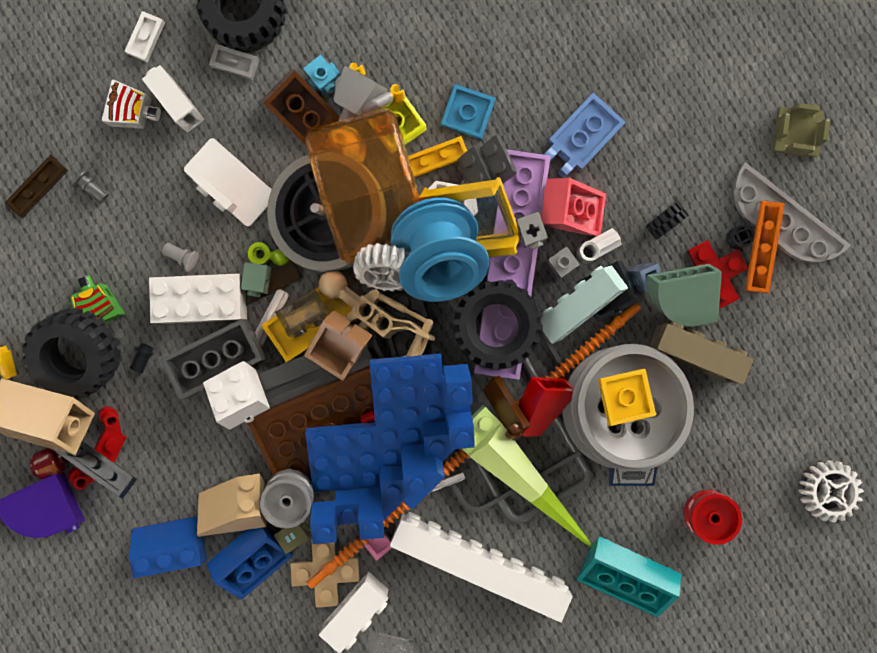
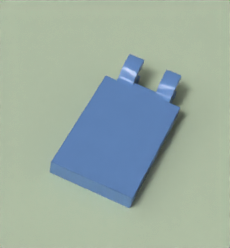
M592 93L548 140V143L552 146L544 155L551 156L550 162L558 155L566 163L558 172L562 178H566L575 167L581 171L626 122L598 96Z

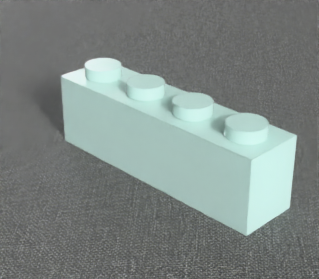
M612 266L598 267L591 273L592 277L587 282L585 280L579 282L574 286L575 291L572 294H565L557 300L559 304L556 307H549L541 313L542 331L552 344L564 339L628 289Z

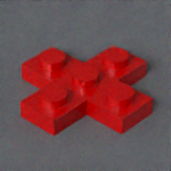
M708 240L687 250L694 266L710 264L722 271L719 309L740 299L729 280L748 269L738 249L719 259Z

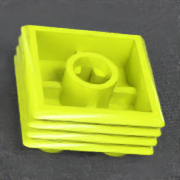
M406 96L401 102L393 100V102L382 107L366 119L390 154L395 153L426 131V124ZM392 120H401L400 126H392Z

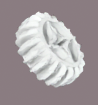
M376 243L373 246L369 244L367 248H361L357 252V256H355L353 268L356 278L360 280V283L367 284V287H374L376 290L381 289L384 292L385 290L394 292L397 289L401 291L403 288L400 284L399 272L410 252H405L404 248H396V245L389 246Z
M827 460L825 464L817 462V468L815 466L809 467L812 474L803 473L808 479L807 481H799L801 485L805 486V489L798 491L806 495L800 500L803 503H807L804 508L807 511H812V516L819 517L823 521L828 519L831 522H836L837 519L843 521L845 520V515L853 516L852 509H859L856 503L863 500L858 495L864 491L858 488V486L863 482L856 479L858 474L851 471L849 466H843L838 461L833 463V461ZM837 473L841 478L831 482L825 476ZM830 487L834 488V490H831V491H833V494H832V495H829V493H831V492H830V489H831ZM831 501L838 505L831 509L822 507L824 503L828 504Z

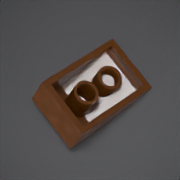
M293 69L261 100L311 151L341 122L338 120L339 116Z

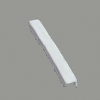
M463 472L442 480L431 492L464 480Z

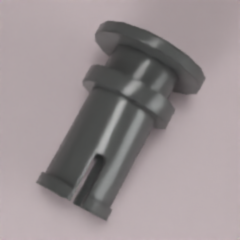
M85 170L75 178L72 187L74 189L80 187L82 193L86 192L101 205L108 198L109 193L95 183V179L89 178V172Z

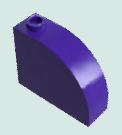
M64 472L59 475L54 474L0 499L1 520L11 530L23 536L32 538L48 537L63 530L68 534L79 529L78 524L85 521Z

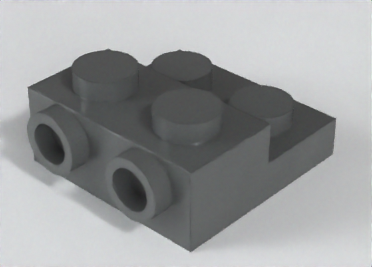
M498 135L492 137L480 148L473 146L458 158L460 165L457 169L463 177H466L467 184L496 180L497 177H500L502 184H504L518 173L502 138Z

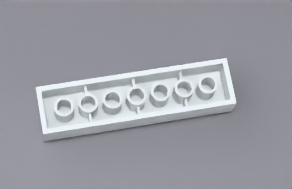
M408 512L407 515H401L392 536L390 547L562 623L573 597L568 589L569 587L564 585V580L553 576L552 579L544 576V571L536 567H532L530 570L524 567V563L516 558H511V560L503 558V553L492 548L490 551L481 548L482 544L470 539L467 542L461 539L462 535L455 531L449 530L447 533L440 530L441 526L435 522L429 521L428 524L420 521V516L412 512Z

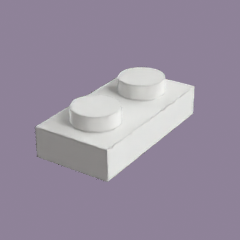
M142 11L125 52L148 63L165 22Z

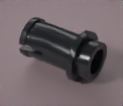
M140 343V346L136 347L137 353L129 368L135 372L143 373L150 356L154 354L152 352L154 348Z

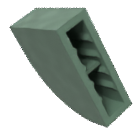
M710 264L650 274L647 277L649 298L659 312L671 321L683 326H707L709 323L718 322L722 271Z

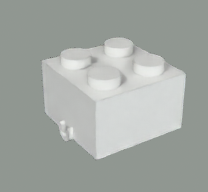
M245 361L203 382L216 422L229 430L243 422H252L255 416L270 409L256 369Z

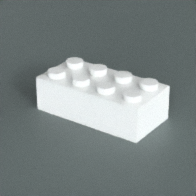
M219 274L149 278L150 323L220 322L247 319L246 291L241 290L243 275Z

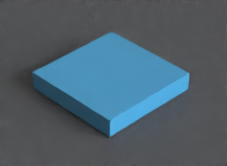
M454 84L440 127L482 140L496 98Z

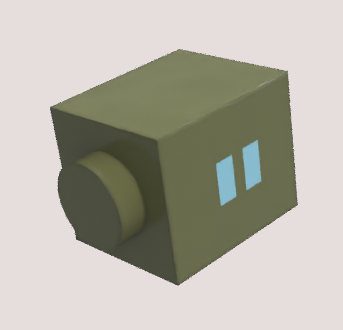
M305 520L296 527L281 528L274 534V537L287 554L311 537V527L308 521Z

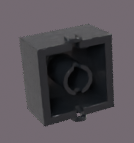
M616 261L606 267L612 266L628 289L594 314L597 322L613 315L617 316L623 313V310L642 301L622 261ZM589 275V276H587V277H585V278H583V279L577 281V283H579V282H581V281H583V280H585V281L587 282L592 276Z

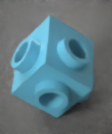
M319 55L303 68L309 78L307 83L315 92L319 90L324 96L326 93L330 94L335 91V80L340 72L332 62L328 64L322 55Z

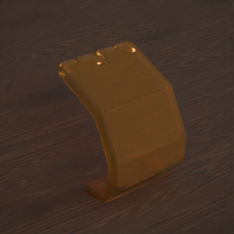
M384 108L309 130L305 136V145L322 206L340 259L346 261V264L354 262L357 252L363 247L367 248L369 244L375 246L378 243L391 246V230L396 218L409 206L421 201L403 137L394 113L390 109Z

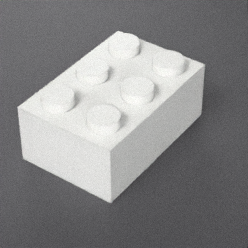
M368 571L325 620L319 636L338 653H341L344 648L349 650L355 643V637L359 631L364 632L372 623L371 618L375 613L379 615L386 607L389 589Z

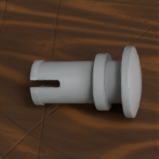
M170 242L166 243L162 249V255L177 261L180 266H184L187 272L194 269L199 259L197 251L183 250L172 245Z

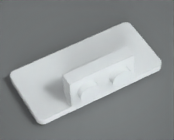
M213 138L209 139L184 167V171L198 184L196 189L205 197L211 195L215 199L213 204L222 212L225 209L228 210L247 227L252 226L268 207V200L272 189Z

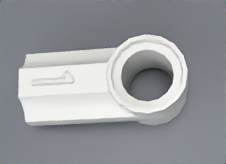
M611 228L580 245L576 250V258L581 263H590L621 246V238ZM584 247H588L592 251L591 258L584 255Z

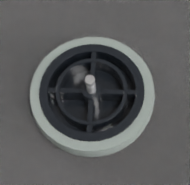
M334 152L312 153L291 163L277 178L268 200V225L276 245L291 261L313 271H340L354 266L355 256H357V252L361 248H367L369 244L375 246L380 240L386 219L385 199L375 177L359 161Z

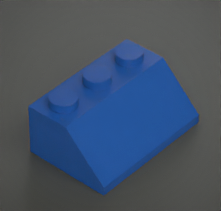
M198 516L133 528L129 551L133 579L202 565L207 560L203 536H197Z
M266 525L263 528L245 530L206 564L216 585L243 599L292 558L293 554L291 552L287 554L284 552L274 537V531Z

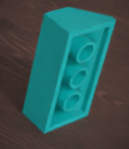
M599 536L591 545L592 547H590L576 579L633 607L659 617L679 598L682 574Z

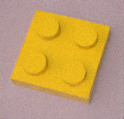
M646 369L597 379L608 426L656 416Z

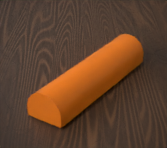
M760 200L745 286L746 291L769 293L785 203Z

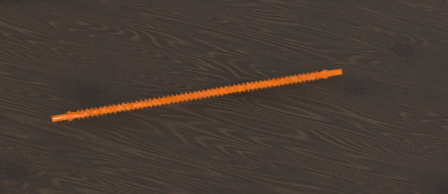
M637 303L629 307L620 316L617 315L609 325L605 324V329L601 328L599 334L595 333L594 338L590 337L589 342L585 341V346L581 345L579 351L575 350L574 355L570 354L569 359L565 358V363L560 362V367H555V371H550V375H545V378H565V373L569 374L571 368L575 369L574 366L576 364L579 365L580 360L585 361V356L589 357V353L595 352L594 349L596 347L600 348V343L605 344V339L609 340L610 335H615L614 332L622 328L626 321L641 310L640 305ZM460 449L459 453L455 452L454 457L450 456L449 461L445 460V465H443L444 475L449 476L450 471L454 472L455 467H460L459 463H465L464 459L470 458L468 454ZM405 500L384 520V527L388 528L390 522L394 523L395 518L399 519V514L404 515V510H409ZM359 533V538L355 537L354 542H349L348 547L344 546V551L339 550V555L335 554L333 560L324 564L323 568L307 581V585L313 589L328 575H332L337 567L343 566L344 561L348 562L349 557L353 558L354 553H359V548L364 549L363 545H368L369 540L373 541L374 539L360 540Z

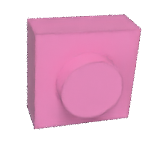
M385 532L384 538H377L373 541L369 540L368 545L364 544L376 561L392 549L390 547L391 539Z

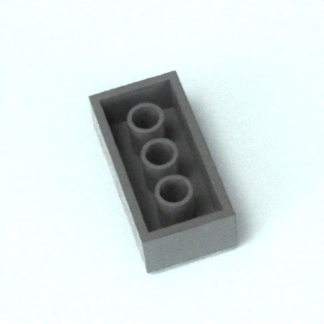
M240 319L160 360L179 400H185L205 391L203 382L242 361L254 367L268 359L248 319Z

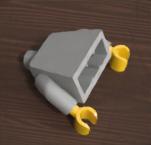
M351 63L349 67L344 66L341 76L335 80L334 102L344 107L338 120L351 126L356 115L368 119L379 109L393 102V100L395 102L403 101L405 99L404 90L400 91L399 85L394 84L390 88L391 92H388L386 87L365 76L366 72L363 65L358 67L357 63Z

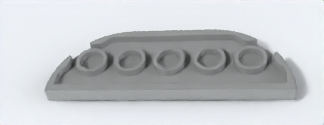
M746 162L740 166L734 179L733 197L739 214L752 228L755 229L760 200L785 203L777 246L785 254L799 261L817 263L833 259L851 246Z

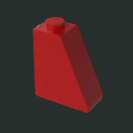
M531 377L518 405L531 426L525 429L521 436H540L572 401L574 387L565 378Z

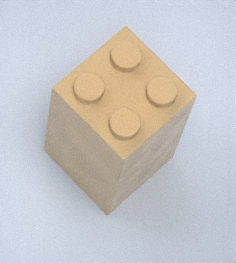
M1 378L0 433L11 438L76 455L95 413L73 397Z

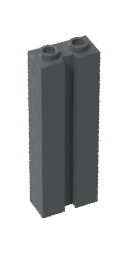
M371 340L350 373L369 366L370 359H378L377 356L372 357L370 349L373 348ZM305 356L258 374L269 407L338 379V377Z

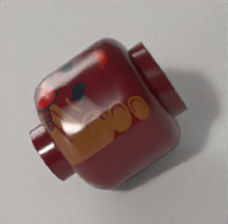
M46 448L34 453L29 466L34 476L45 479L54 474H62L68 460L53 449Z

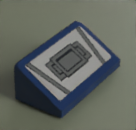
M609 467L610 486H655L657 467L643 471H626Z

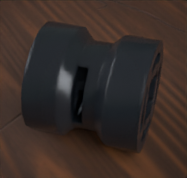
M739 225L732 228L726 235V242L733 249H742L754 241V231L748 225Z

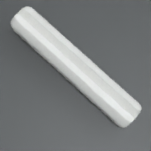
M281 289L276 291L255 331L261 346H263L268 337L261 325L279 314L289 297V294Z

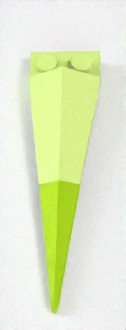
M482 405L472 415L475 448H463L462 450L585 544L591 546L590 541L515 440L506 437L505 432L507 430L503 424Z

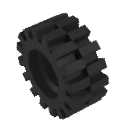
M677 201L650 221L645 227L657 240L686 219L689 214Z

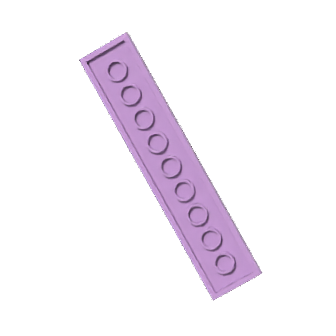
M507 150L518 172L503 184L515 220L539 212L541 217L544 189L548 178L551 156ZM499 204L497 206L494 234L509 232ZM529 227L527 235L531 234L534 237L537 231ZM519 239L515 255L490 257L487 281L504 280L507 283H515L521 289L527 290L531 297L538 248L530 250V247L523 248L522 242ZM500 304L485 307L482 312L480 340L493 347H502L510 343L518 330V321L514 312L507 306ZM522 363L508 369H489L475 364L474 373L520 380Z

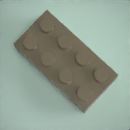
M671 321L670 323L665 322L664 324L657 325L649 347L664 353L673 361L729 384L744 385L754 360L747 356L748 352L738 348H734V350L726 348V343L713 339V341L704 339L705 335L694 330L691 332L683 330L684 326Z

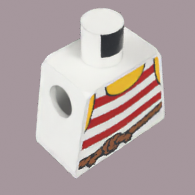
M112 80L101 121L112 127L144 129L147 119L159 120L161 110L158 107L150 106L152 99L144 92Z

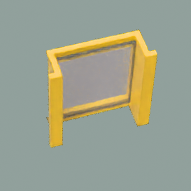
M497 177L496 180L436 189L425 187L420 196H415L414 200L416 203L431 198H449L461 202L475 217L478 224L476 241L485 248L489 257L515 255L517 253L516 246L521 234L500 177Z

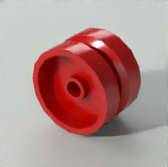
M710 489L700 490L691 495L685 503L683 510L684 522L688 529L703 541L714 545L726 544L733 540L740 532L742 513L737 503L728 496Z

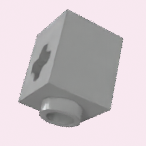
M539 212L518 218L516 223L521 234L520 240L523 248L530 247V250L543 246V241L548 237ZM529 227L537 231L534 237L531 234L527 235Z
M565 247L546 261V264L558 280L580 265L568 247Z

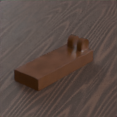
M494 376L482 391L506 428V437L512 440L520 439L522 432L531 425L501 377Z

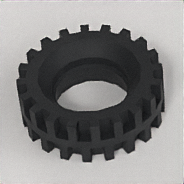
M504 280L487 281L469 291L457 306L453 321V333L462 353L473 363L489 369H508L524 362L528 356L532 355L536 345L539 344L540 334L543 330V325H541L542 314L537 308L536 300L529 296L527 290L521 289L515 283L504 282ZM500 304L507 306L514 312L517 318V334L505 346H489L481 341L476 333L475 323L477 316L482 309L489 305Z

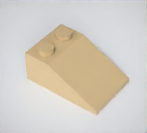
M253 474L236 477L200 492L198 498L197 536L201 537L266 527V519L260 508L261 495L266 486L261 475Z

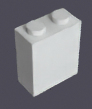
M160 65L157 68L150 69L146 76L142 78L173 120L187 133L205 120L173 78Z

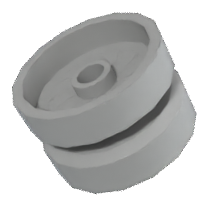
M292 469L282 470L274 474L266 484L261 495L260 508L265 519L272 525L285 529L296 527L303 523L310 514L315 495L311 480L302 472Z

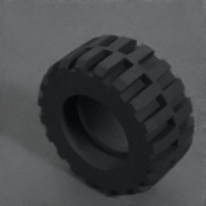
M197 0L198 3L196 4L197 12L200 15L199 18L213 39H216L220 45L228 46L237 51L238 48H241L242 52H250L251 47H254L257 51L262 49L261 44L264 42L267 45L272 43L271 37L273 34L278 37L281 32L279 25L283 26L286 20L284 17L286 13L284 0H261L258 11L251 18L239 22L224 18L222 12L226 0Z
M68 308L51 314L36 323L24 338L26 343L22 346V353H25V356L22 358L24 365L28 367L26 371L29 377L32 376L35 379L34 383L38 387L42 386L44 390L70 396L76 400L89 397L105 385L115 375V371L119 367L120 362L118 359L121 357V351L117 349L119 342L117 338L113 337L112 333L114 331L112 328H107L104 324L105 321L101 317L97 319L94 317V313L90 311L83 313V310L78 308L72 310ZM59 337L75 342L83 350L87 360L86 370L74 368L64 361L58 349Z

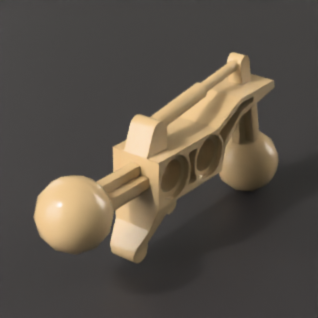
M328 271L321 276L319 280L321 293L329 299L340 298L353 308L345 317L351 321L350 326L353 327L354 323L360 322L357 326L365 331L370 327L385 338H391L399 331L410 330L416 333L406 356L422 355L428 341L435 340V337L429 333L433 326L431 319H426L407 309L406 306L385 296L376 289L360 297L347 287V280L339 271ZM382 301L424 322L423 327L412 321L395 318L379 306L378 302ZM370 305L371 313L365 316L364 309ZM387 318L389 321V326L387 329L383 330L381 327V323L384 319Z

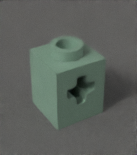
M245 262L241 290L247 291L248 296L260 297L261 293L268 294L272 268L267 265Z

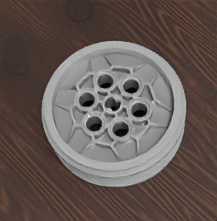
M624 344L599 350L586 357L585 361L580 362L568 379V382L574 389L572 401L562 411L566 430L575 446L586 457L600 465L626 471H643L657 467L671 459L680 450L690 433L694 416V402L690 385L678 365L657 349L639 344ZM646 369L656 416L618 424L615 431L611 433L605 410L602 413L598 410V403L602 401L597 379ZM633 422L637 424V431L635 433L631 430Z

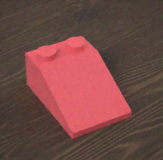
M571 178L547 179L544 189L543 210L541 212L543 225L597 237L601 234L606 193Z

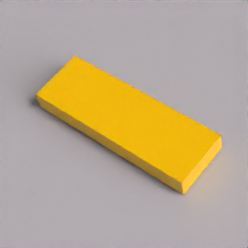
M462 136L401 158L400 163L408 181L459 162L458 158L467 149Z

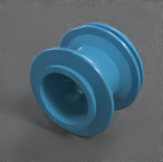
M449 198L426 199L409 206L396 218L391 230V246L396 245V248H404L405 252H410L400 268L399 279L402 288L412 297L430 302L451 300L474 289L486 276L489 269V256L485 248L476 241L478 224L473 214L464 204Z

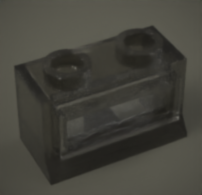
M316 290L275 311L289 337L294 335L295 339L306 334V328L312 325L315 328L321 326L322 322L329 316Z

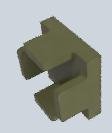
M798 103L792 108L779 107L772 151L818 157L820 145L828 141L830 119H824V113L819 112L820 106Z

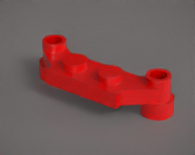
M105 406L98 412V419L104 428L94 449L112 462H115L127 437L121 432L117 411L111 406ZM78 467L72 468L68 473L70 484L79 490L86 488L88 484L95 481Z

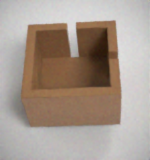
M333 310L322 322L304 356L344 381L373 335L356 324L353 327L350 326V320Z

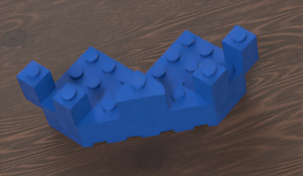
M441 354L370 359L375 422L306 428L305 434L313 491L336 490L335 501L312 503L310 527L313 544L337 542V525L359 523L360 540L384 538V520L404 500L407 506L414 509L445 478L443 461L455 449L475 448L474 424L470 404H473L472 380L468 364L443 366L442 372Z

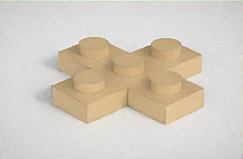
M312 542L313 561L291 562L292 586L307 585V581L319 572L324 564L334 559L336 554L335 542L313 544ZM358 557L348 558V562L344 561L343 566L337 567L332 575H328L315 586L316 607L339 606L338 583L360 581Z

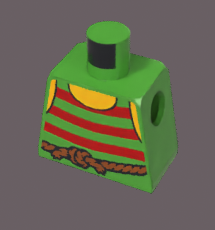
M85 276L77 280L81 292L71 296L73 309H82L83 313L90 311L95 314V318L101 317L105 321L104 324L126 315L107 285H94L91 276Z

